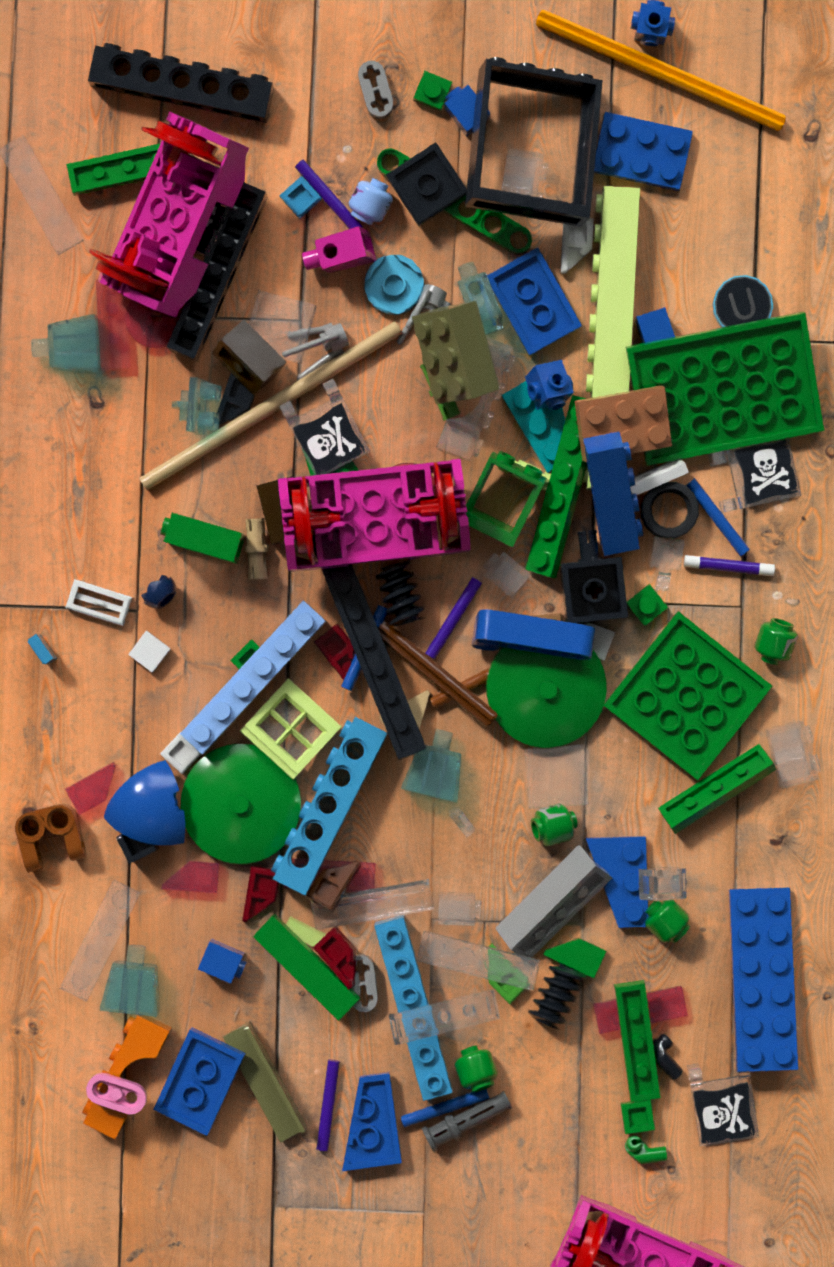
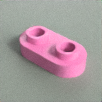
M108 1073L94 1075L86 1087L87 1096L93 1103L125 1114L138 1113L147 1101L146 1091L140 1084ZM105 1083L108 1086V1092L101 1093L98 1090V1084ZM127 1093H135L137 1101L129 1102L126 1098Z

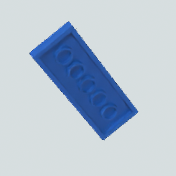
M790 888L729 889L736 1071L798 1070Z

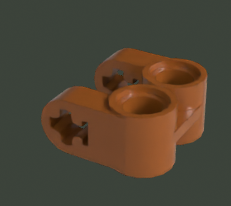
M58 804L27 812L17 819L15 832L23 863L28 873L43 869V861L38 844L39 840L63 835L71 861L87 858L78 815L72 806ZM57 811L67 814L68 824L66 827H58L55 824L54 815ZM28 819H34L38 822L39 831L36 835L26 832L25 822Z

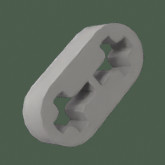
M367 61L361 65L358 71L359 83L365 104L373 118L384 119L393 110V98L385 70L380 63ZM372 68L376 73H380V75L376 76L377 87L372 88L371 81L363 78V76L367 75V69ZM379 92L381 100L388 101L389 103L384 105V111L379 112L378 108H372L371 106L375 104L374 93Z
M357 954L356 965L358 960H363V964L369 965L370 969L365 970V980L363 981L359 980V973L355 971V986L352 990L360 996V986L366 985L367 995H372L373 999L368 1001L367 1006H363L362 1002L358 1001L353 1007L360 1012H368L376 1006L378 1001L375 967L373 960L369 956Z

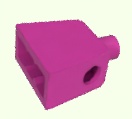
M359 226L315 240L316 249L302 253L303 262L307 270L321 267L322 270L328 273L361 266L377 260L370 232ZM337 249V255L332 258L333 251Z

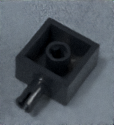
M597 530L588 531L589 543H587L586 531L577 532L581 559H578V562L560 564L566 622L582 623L628 617L622 557L607 559L599 557ZM591 582H595V586L601 587L602 590L601 593L597 594L595 600L592 599L590 594H586V589L590 588Z

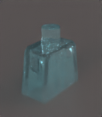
M468 262L459 266L458 272L461 280L457 282L462 303L477 301L485 335L503 329L502 313L486 272L478 274L474 262Z
M95 314L48 324V338L31 339L32 356H49L50 367L54 370L102 374L99 319Z
M436 729L432 745L425 744L427 749L414 755L401 789L457 802L461 753L449 750L453 732Z
M128 945L126 961L115 960L112 963L100 1004V1011L158 1016L160 1013L158 967L156 964L144 963L146 946Z

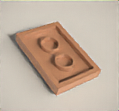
M664 386L575 401L581 455L584 462H587L583 439L614 432H620L622 442L629 443L631 454L672 446Z

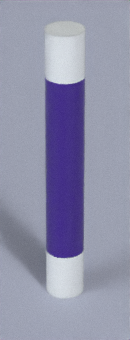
M689 555L684 557V567L764 576H774L775 571L774 564Z

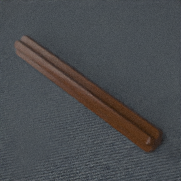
M385 621L380 624L378 630L384 643L485 727L490 726L495 721L497 713L397 629L390 626L388 622Z

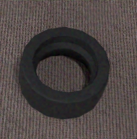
M666 482L652 488L644 496L641 504V518L645 527L653 535L663 539H675L687 534L693 528L699 516V504L695 494L687 486L678 482ZM675 493L684 499L687 505V515L679 526L665 528L654 520L652 506L659 495Z

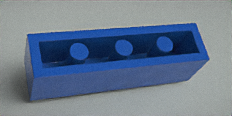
M620 432L584 438L599 539L604 556L640 549L638 537L643 536L640 518L635 519L634 512L639 511V504L636 493L631 494L630 488L635 486L633 469L627 468L626 461L632 460L629 443L622 442Z

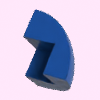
M166 760L152 764L137 772L113 795L105 810L104 819L115 830L131 839L147 844L178 845L184 843L185 815L184 811L180 810L177 806L178 801L176 799V792L179 791V787Z

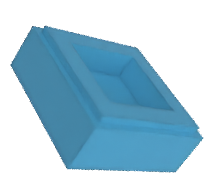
M303 176L298 178L279 195L299 219L322 200Z
M35 634L28 639L29 645L42 664H50L57 659L41 634Z

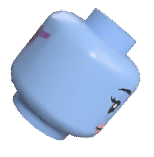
M372 178L371 182L360 181L348 202L349 207L352 209L351 215L369 225H372L373 222H381L393 201L391 194L386 191L388 185L375 178Z

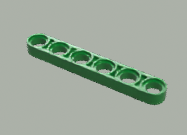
M393 148L385 149L378 155L377 168L386 177V174L391 171H387L382 167L381 162L385 156L393 155L399 160L398 166L411 158ZM466 196L443 211L510 253L522 255L531 247L532 235L530 231L502 213L476 209L475 214L470 218L460 215L458 208L461 203L465 202ZM487 218H498L502 223L501 229L496 233L488 232L484 227ZM516 232L523 233L527 238L526 246L521 249L514 248L510 243V237Z

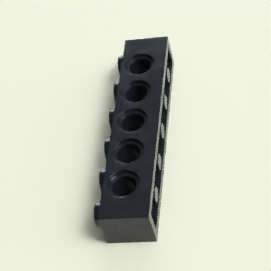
M104 43L103 47L95 45L88 77L91 87L267 123L274 86L273 82H268L269 78L266 76L251 74L249 78L240 76L239 71L230 68H222L220 72L209 69L210 66L201 62H192V65L180 63V59L173 56L163 55L162 59L151 57V53L144 50L134 49L133 53L121 51L122 47L115 44ZM121 63L131 65L130 72L125 76H119L115 72L117 66ZM151 69L159 70V79L155 82L146 81L145 74ZM180 75H186L190 78V82L185 88L174 86L175 79ZM210 81L217 82L220 85L219 90L214 94H206L203 91L206 83ZM239 87H244L249 91L248 97L241 101L234 99L233 92Z
M244 182L233 208L226 207L225 216L220 227L216 230L212 246L209 247L210 250L208 249V254H206L203 260L208 266L196 293L185 303L167 344L169 351L198 362L268 199L266 191Z

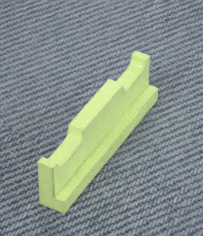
M291 916L286 924L304 943L312 947L326 935Z

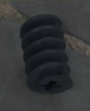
M410 560L380 568L383 571L376 575L377 580L386 581V583L379 587V590L381 592H389V595L383 598V603L393 604V606L386 610L387 615H396V618L389 622L390 626H401L427 618L418 617V614L425 610L424 606L414 605L421 598L420 594H411V591L418 587L417 583L407 581L414 575V572L404 571V568L411 564Z
M558 962V967H548L554 974V977L543 978L549 985V988L538 989L544 998L533 1000L539 1009L528 1010V1013L537 1021L560 1030L555 1023L565 1024L566 1021L560 1012L570 1013L571 1008L565 1001L575 1002L576 997L570 990L580 991L581 986L575 980H585L586 975Z

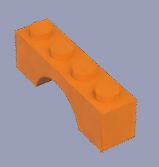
M139 1012L136 1018L130 1016L122 1031L127 1036L122 1045L116 1043L109 1057L110 1060L114 1061L109 1072L103 1070L102 1073H108L121 1078L124 1069L130 1063L142 1058H156L172 1027L142 1012ZM105 1083L98 1084L101 1093L108 1092V1086ZM88 1099L82 1111L83 1114L87 1115L83 1124L113 1139H116L128 1116V1114L95 1104L90 1099Z

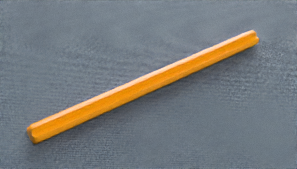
M541 10L536 19L538 27L769 128L780 131L786 121V116L782 113L546 10Z

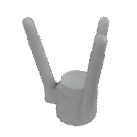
M430 284L424 286L418 304L402 330L403 334L397 339L398 344L403 343L414 325L412 316L420 314L421 311L427 312L436 308L450 306V303L445 301L447 293L444 290Z
M329 323L324 326L298 330L287 334L288 338L319 334L320 338L282 352L283 357L300 353L321 344L325 351L331 349V352L298 375L297 380L326 364L334 357L344 353L342 348L348 346L349 342L341 323L336 325Z

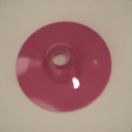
M157 288L155 294H148L163 300L166 290ZM131 300L125 313L127 330L136 342L145 347H166L183 306L179 309L177 316L173 317ZM159 312L162 320L154 322L151 319V313Z

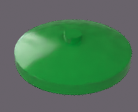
M501 647L490 664L486 678L487 701L489 707L497 713V718L495 719L497 723L514 739L534 747L552 748L577 740L595 724L602 712L606 699V675L603 665L594 650H592V658L590 660H579Z
M245 743L230 744L206 754L192 768L183 786L181 810L184 811L187 832L204 852L224 862L248 864L270 857L285 845L291 829H296L300 818L298 816L301 811V793L296 777L292 780L255 745Z

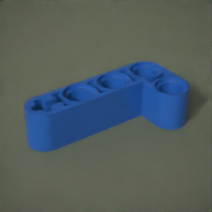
M483 609L479 610L475 617L471 646L486 651H497L500 647L572 659L590 660L592 658L595 628L583 624Z

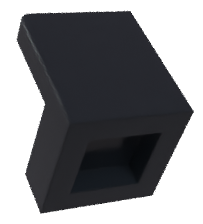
M123 834L116 837L129 864L159 849L158 845L139 842Z

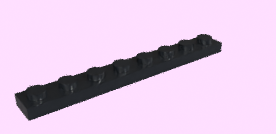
M312 535L313 550L317 558L315 535ZM352 564L346 567L321 569L398 760L426 750V745Z

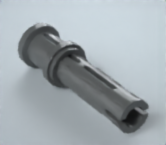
M503 1091L455 1117L447 1115L445 1120L430 1128L425 1126L422 1130L432 1151L436 1152L439 1146L453 1139L456 1141L460 1140L463 1132L486 1122L508 1109H512V1106ZM494 1106L493 1109H491V1110H489V1111H487V1112H485V1113H483V1114H481V1115H479V1116H477V1117H475V1118H473V1119H470L472 1116H474V1115H476V1114H478V1113H480V1112H482V1111H484V1110H486V1109H488V1108ZM466 1120V1122L463 1123L462 1125H460V1126L457 1125V1124H459V1123H461V1122H463V1121ZM447 1130L446 1133H444V1134H442V1135H440V1136H438V1137H435V1135H437V1134H439V1133H441V1132Z

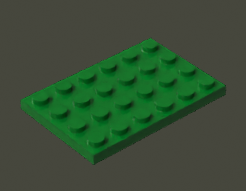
M804 311L625 347L633 390L655 386L665 387L672 446L644 451L647 466L824 431L807 318Z

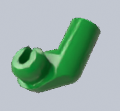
M634 1135L630 1136L625 1143L626 1152L639 1164L667 1161L665 1146L649 1148L640 1137Z

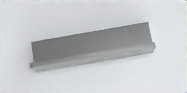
M578 845L497 925L496 930L510 950L528 962L612 877L604 868L592 860L583 847Z

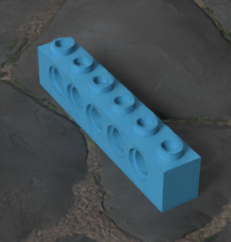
M357 717L354 718L353 722L346 721L339 735L344 738L339 749L333 747L327 758L326 763L330 767L326 775L319 774L312 788L313 791L317 792L311 803L305 802L298 816L303 819L298 830L292 828L285 841V844L289 846L285 856L278 855L271 869L275 873L273 880L303 895H307L388 735L387 732ZM354 742L360 743L364 747L363 756L356 760L349 758L347 755L348 746ZM340 769L347 770L350 774L349 783L342 787L337 786L333 781L334 773ZM325 796L333 797L337 803L336 809L329 814L323 813L319 806L321 799ZM311 823H318L323 829L321 838L316 841L310 840L306 835V828ZM298 850H304L309 855V862L303 868L296 867L292 862V856Z
M404 914L377 921L374 927L423 1101L452 1093V1085Z

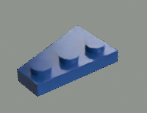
M646 836L585 838L593 860L612 877L604 886V890L618 927H646L645 922L648 914L645 912L648 908Z
M390 1072L359 1077L342 1171L402 1163Z

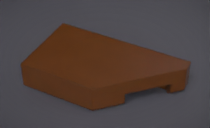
M354 861L349 865L321 870L306 895L307 899L333 913L361 868V863Z

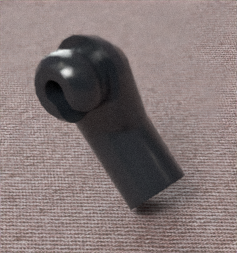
M661 1034L659 1038H654L653 1040L655 1058L661 1069L672 1080L680 1077L683 1069L667 1052L673 1046V1042L666 1034Z

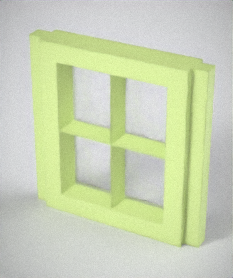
M288 678L245 724L240 732L293 780L342 726Z

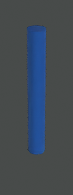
M694 478L685 485L695 494L698 503L740 557L749 551V547L697 480Z
M380 605L377 606L373 615L377 627L384 622L387 615L386 610H388ZM356 654L341 685L342 688L351 692L362 670Z
M487 1089L475 1093L470 1092L403 1115L401 1120L405 1128L490 1098Z

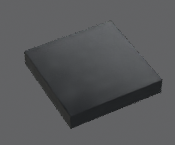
M436 142L386 174L389 183L418 227L466 196L467 188Z

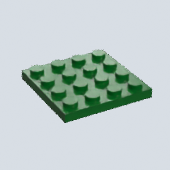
M677 611L603 706L692 777L699 780L772 688V685Z

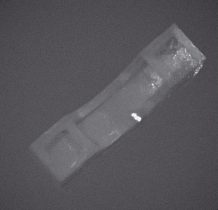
M488 337L486 339L500 389L482 395L478 405L469 414L460 418L447 419L436 446L437 450L470 462L472 456L478 457L484 442V440L479 439L482 428L489 429L495 413L489 411L493 399L500 400L505 384L500 383L504 371L510 373L516 356L511 355L512 346Z

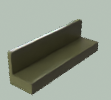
M249 1021L225 1034L223 1038L226 1044L246 1053L240 1069L280 1143L299 1132L301 1134L305 1133L307 1125L251 1022Z

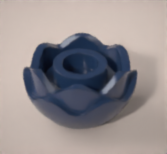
M161 575L159 581L151 582L147 587V592L141 595L145 601L144 604L154 609L165 607L176 595L175 582L172 577L168 578L165 575Z

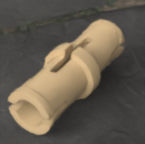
M265 518L245 519L247 530L245 552L248 553V579H267L266 551H269L265 540Z

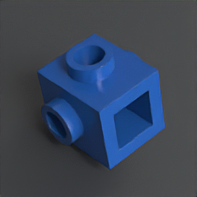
M648 0L647 4L641 3L639 12L633 11L630 29L636 30L634 40L641 41V44L646 46L664 45L667 35L672 36L675 17H670L671 7H665L664 2L657 0ZM649 19L660 20V22L653 25L649 22Z
M562 360L535 365L525 376L528 385V395L534 401L537 410L548 408L549 411L560 409L566 405L565 402L574 393L573 381L567 375Z

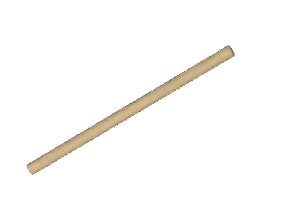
M395 321L141 476L139 478L146 490L151 489L402 335V331Z

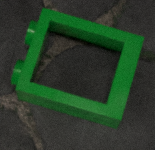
M499 451L497 454L492 452L466 504V516L468 517L470 527L513 547L547 478L542 476L543 472L532 465L527 464L526 467L515 463L516 459L508 453ZM494 465L535 485L514 527L474 508Z
M173 512L170 518L165 517L160 535L165 536L163 540L165 543L238 564L246 537L241 532Z

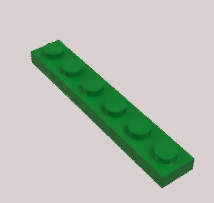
M572 395L525 568V570L550 578L557 577L587 462L582 461L575 401L587 398Z

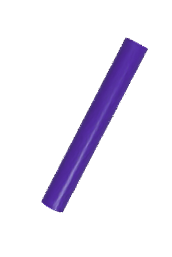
M301 160L295 168L349 229L358 226L363 228L360 222L351 215V212L305 160Z
M473 577L471 578L425 652L428 656L436 659L482 585V582Z
M328 1059L316 1146V1150L328 1151L340 1064V1061Z

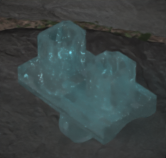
M190 377L189 391L181 390L180 401H172L171 408L180 410L179 420L187 421L186 432L205 435V431L219 429V414L206 412L207 401H220L221 386L209 383L198 377Z

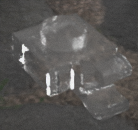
M654 536L650 567L658 568L656 590H669L671 570H681L685 540Z

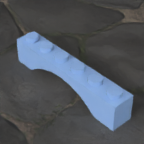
M303 600L180 734L201 754H204L327 621Z

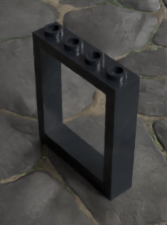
M500 57L486 58L478 71L465 207L582 227L590 219L603 80L594 79L590 74H567L564 70L558 68L540 69L531 63H508ZM490 83L581 99L572 203L480 187Z

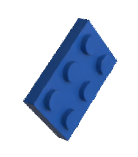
M605 112L596 149L594 173L680 191L693 131Z
M538 247L485 276L529 356L582 327Z
M192 1027L185 1038L153 1110L208 1136L246 1053Z

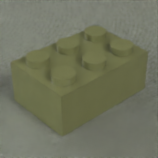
M476 300L440 307L412 316L414 331L419 341L423 364L426 367L430 390L435 404L473 399L500 389Z

